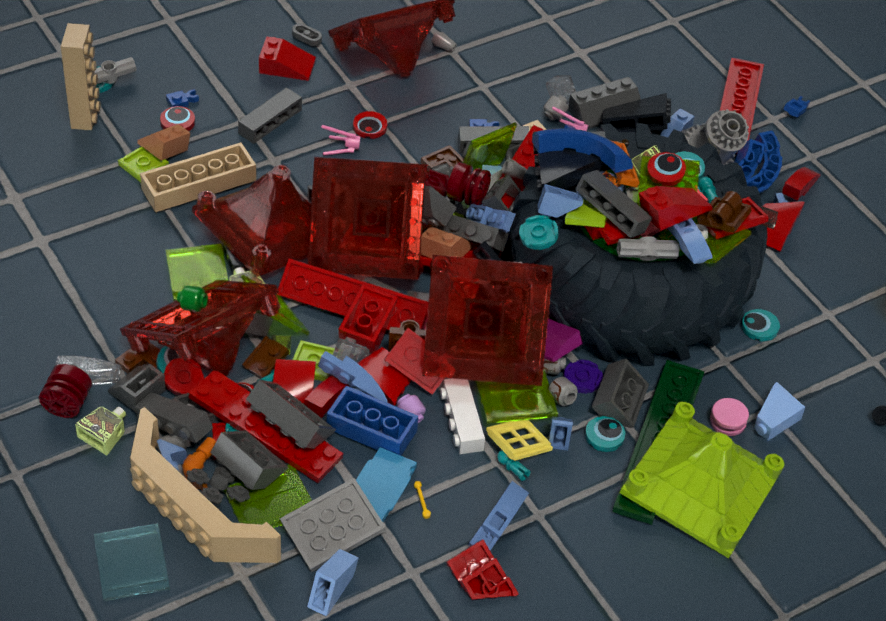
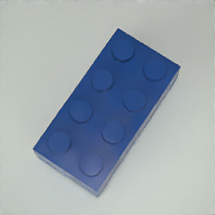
M345 386L327 412V423L336 429L335 432L373 449L378 450L381 447L402 456L417 432L418 415Z

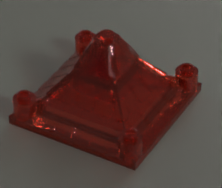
M433 0L359 18L328 30L329 36L332 37L335 49H339V52L349 50L348 46H351V42H355L358 46L378 56L396 75L400 74L401 77L411 75L410 72L414 71L421 44L434 25V21L439 18V21L443 20V23L453 21V17H456L453 7L455 0Z
M314 157L308 264L334 273L419 280L424 270L423 264L420 262L425 182L430 176L427 164Z
M285 165L275 166L249 188L216 199L215 194L211 191L200 192L197 196V204L192 206V212L256 277L286 266L289 258L300 261L339 246L340 241L345 236L346 222L341 217L336 216L327 220L296 190L290 180L291 170Z
M432 255L424 356L421 362L422 376L542 386L553 266Z
M215 280L202 287L205 293L208 294V302L206 308L200 312L183 310L180 307V302L175 300L120 328L122 336L127 337L132 351L137 353L143 352L148 349L147 346L150 345L149 340L158 341L159 344L175 350L178 358H183L184 360L193 359L209 374L212 371H218L227 376L229 371L232 370L237 357L239 341L255 317L254 314L260 309L263 315L270 317L276 315L281 308L276 296L279 293L277 285Z

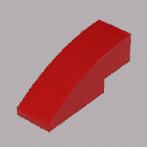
M802 167L784 183L782 193L798 201L814 185L820 174Z
M332 375L320 383L305 398V405L322 418L332 407L345 386H350L340 382L338 378Z

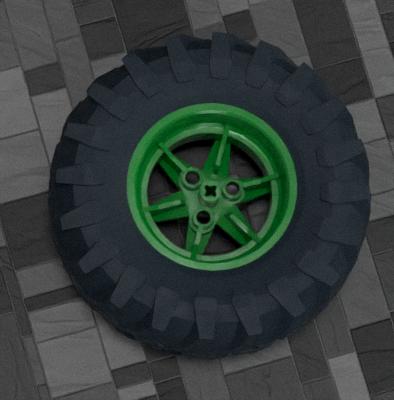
M637 123L636 132H618L611 124L601 125L607 139L616 141L627 139L629 141V145L626 148L631 160L655 145L661 153L669 152L675 154L686 151L698 155L705 164L703 177H709L713 181L719 198H722L728 191H734L742 199L750 197L763 210L760 193L756 186H747L741 166L737 162L723 165L718 151L713 145L706 143L699 148L688 144L684 133L673 129L669 137L651 134L647 124ZM529 166L523 177L525 189L516 196L512 210L516 215L510 228L509 264L515 261L522 262L525 265L527 277L533 285V290L530 291V300L534 314L580 331L582 344L575 348V350L580 351L588 343L598 347L607 361L616 362L619 352L638 354L644 365H655L654 354L671 352L680 360L691 358L687 346L702 342L713 347L720 343L719 330L723 326L735 327L744 312L741 307L753 297L757 286L756 279L760 277L767 244V222L719 239H715L708 232V238L705 241L713 258L701 264H693L680 249V245L677 259L657 258L653 261H642L640 258L618 257V243L608 245L604 238L593 240L584 226L565 224L566 214L557 218L552 216L549 218L557 223L559 229V236L555 244L543 250H533L527 248L521 242L519 236L520 226L525 223L526 219L541 215L538 213L537 206L541 191H537L536 167ZM608 166L607 172L616 175ZM578 184L566 190L577 193L575 189ZM697 216L691 218L695 224H698ZM667 228L652 236L656 240L678 241Z

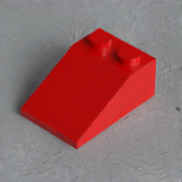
M266 36L259 56V73L309 81L316 57L284 39Z
M655 186L639 193L641 208L652 217L651 222L660 231L712 210V206L693 188Z
M362 284L339 327V342L369 353L378 350L398 297Z

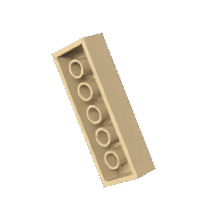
M68 23L61 44L71 129L92 130L94 123H97V112H100L101 102L98 101L99 88H96L98 82V75L95 74L96 61H93L95 55V48L92 47L93 33H90V25Z
M240 142L140 173L141 189L154 211L158 212L256 181V164Z

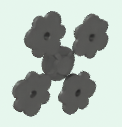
M216 467L211 480L207 477L208 474L201 469L194 468L186 473L188 475L187 479L190 482H196L199 485L210 483L212 487L203 488L200 491L210 502L220 504L224 496L218 490L227 489L230 498H235L239 502L250 499L249 491L244 487L238 485L228 487V482L232 483L237 477L233 476L227 467Z

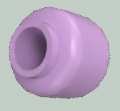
M407 394L397 401V407L418 415V423L424 419L423 415L426 408L416 395Z

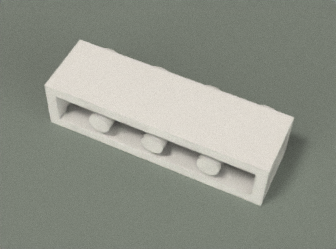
M468 378L444 379L443 388H440V396L442 400H445V414L450 417L448 422L450 431L454 432V446H458L459 454L484 451L485 437Z

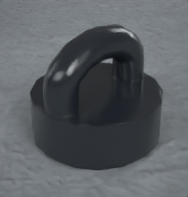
M880 405L873 410L872 418L878 425H886L885 405Z

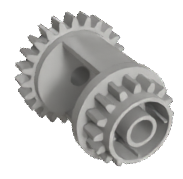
M727 109L726 111L722 110L713 113L701 126L697 124L695 127H691L684 135L688 144L696 148L706 143L716 147L722 164L726 165L734 162L732 158L735 157V153L746 144L749 126H747L746 119L741 114Z

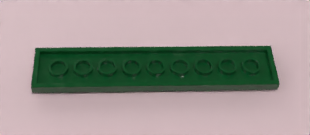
M670 360L666 361L620 490L630 472L639 464L671 417L676 405L679 402H687L692 406L694 405L705 371ZM618 493L612 510L614 513L651 525L656 514L621 493Z

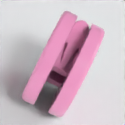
M733 398L720 399L713 405L710 424L715 431L727 436L739 435L746 428L749 418L748 409L739 400Z

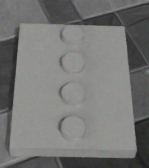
M355 478L280 518L283 527L311 573L324 565L339 549L349 552L386 531L385 525Z

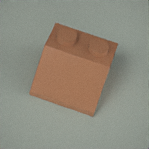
M177 124L139 139L137 143L162 161L188 150L190 132Z
M434 227L428 228L420 235L421 255L452 266L474 247V244L470 241Z

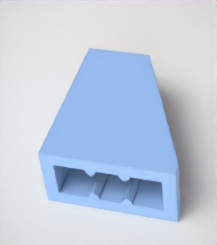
M776 382L757 416L754 429L759 435L769 441L800 421L805 406Z
M339 549L316 571L307 607L327 616L353 578L359 557Z

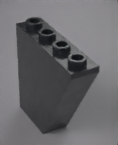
M667 93L606 108L603 114V124H611L618 132H636L637 123L647 124L650 131L668 129V123H671V98H667Z
M605 131L591 132L606 138ZM533 144L537 191H541V193L544 184L566 190L578 184L583 174L596 170L599 172L608 170V165L593 153L588 155L576 152V149L564 148L562 151L538 153Z

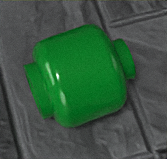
M186 285L182 291L178 292L177 302H180V307L183 310L200 312L207 306L208 294L205 293L202 287Z

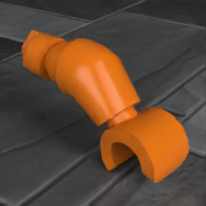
M207 437L196 449V452L189 454L184 460L182 470L186 479L188 470L192 471L194 468L202 470L204 468L203 464L212 455L210 452L216 443L213 438ZM190 482L196 489L203 490V488H208L207 483L199 485L196 482Z

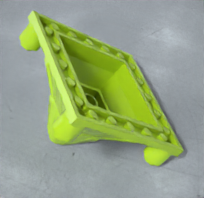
M679 402L639 464L630 472L619 493L650 512L656 513L655 515L729 558L781 474L785 465L784 460L777 454H768L764 460L758 458L753 453L735 444L726 434L714 432L705 425L698 423L693 419L695 414L694 407L690 403Z

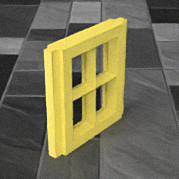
M525 418L486 428L490 438L514 461L549 452L553 449L546 437ZM525 429L529 434L520 436L516 431ZM510 433L514 438L505 440L502 435ZM534 438L537 442L536 444L529 445L525 441ZM519 442L523 447L514 449L510 444Z

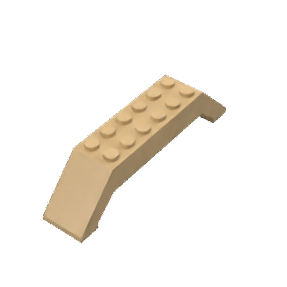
M145 407L142 408L130 457L133 487L137 491H141L150 504L158 507L163 517L167 516L177 530H181L190 543H194L199 548L201 554L204 557L208 556L213 562L278 563L281 560V535L267 522L262 525L232 523L156 450V440H159L158 419Z

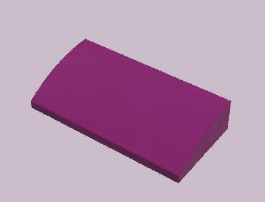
M530 312L531 315L524 319L527 327L526 334L519 339H512L516 347L552 362H555L582 344L579 330L546 317L538 316L533 312Z

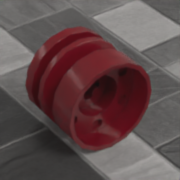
M458 162L453 168L448 181V199L458 202L464 200L467 205H482V200L487 195L490 187V171L482 170L481 168L473 170L472 165Z
M58 364L54 366L39 395V402L48 412L58 417L73 418L78 415L92 387V380L87 373L74 365Z

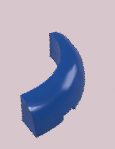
M564 128L541 130L532 134V143L538 153L562 151L564 148L576 149V152L588 155L593 153L599 156L601 161L607 164L614 173L633 169L631 158L614 142L598 134Z
M773 130L758 133L755 141L765 143L764 154L761 162L758 164V173L746 180L747 186H756L760 194L765 192L774 183L782 166V156H780L779 151L780 144Z
M750 139L738 151L734 163L737 162L741 166L746 180L753 176L754 171L761 162L765 143Z

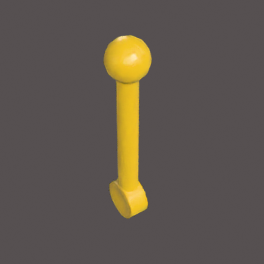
M415 481L414 487L418 491L423 508L422 516L428 519L431 516V512L427 510L421 490L422 483Z

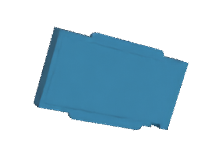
M380 447L373 459L367 461L356 481L381 521L384 522L409 484L411 476L417 468V462Z

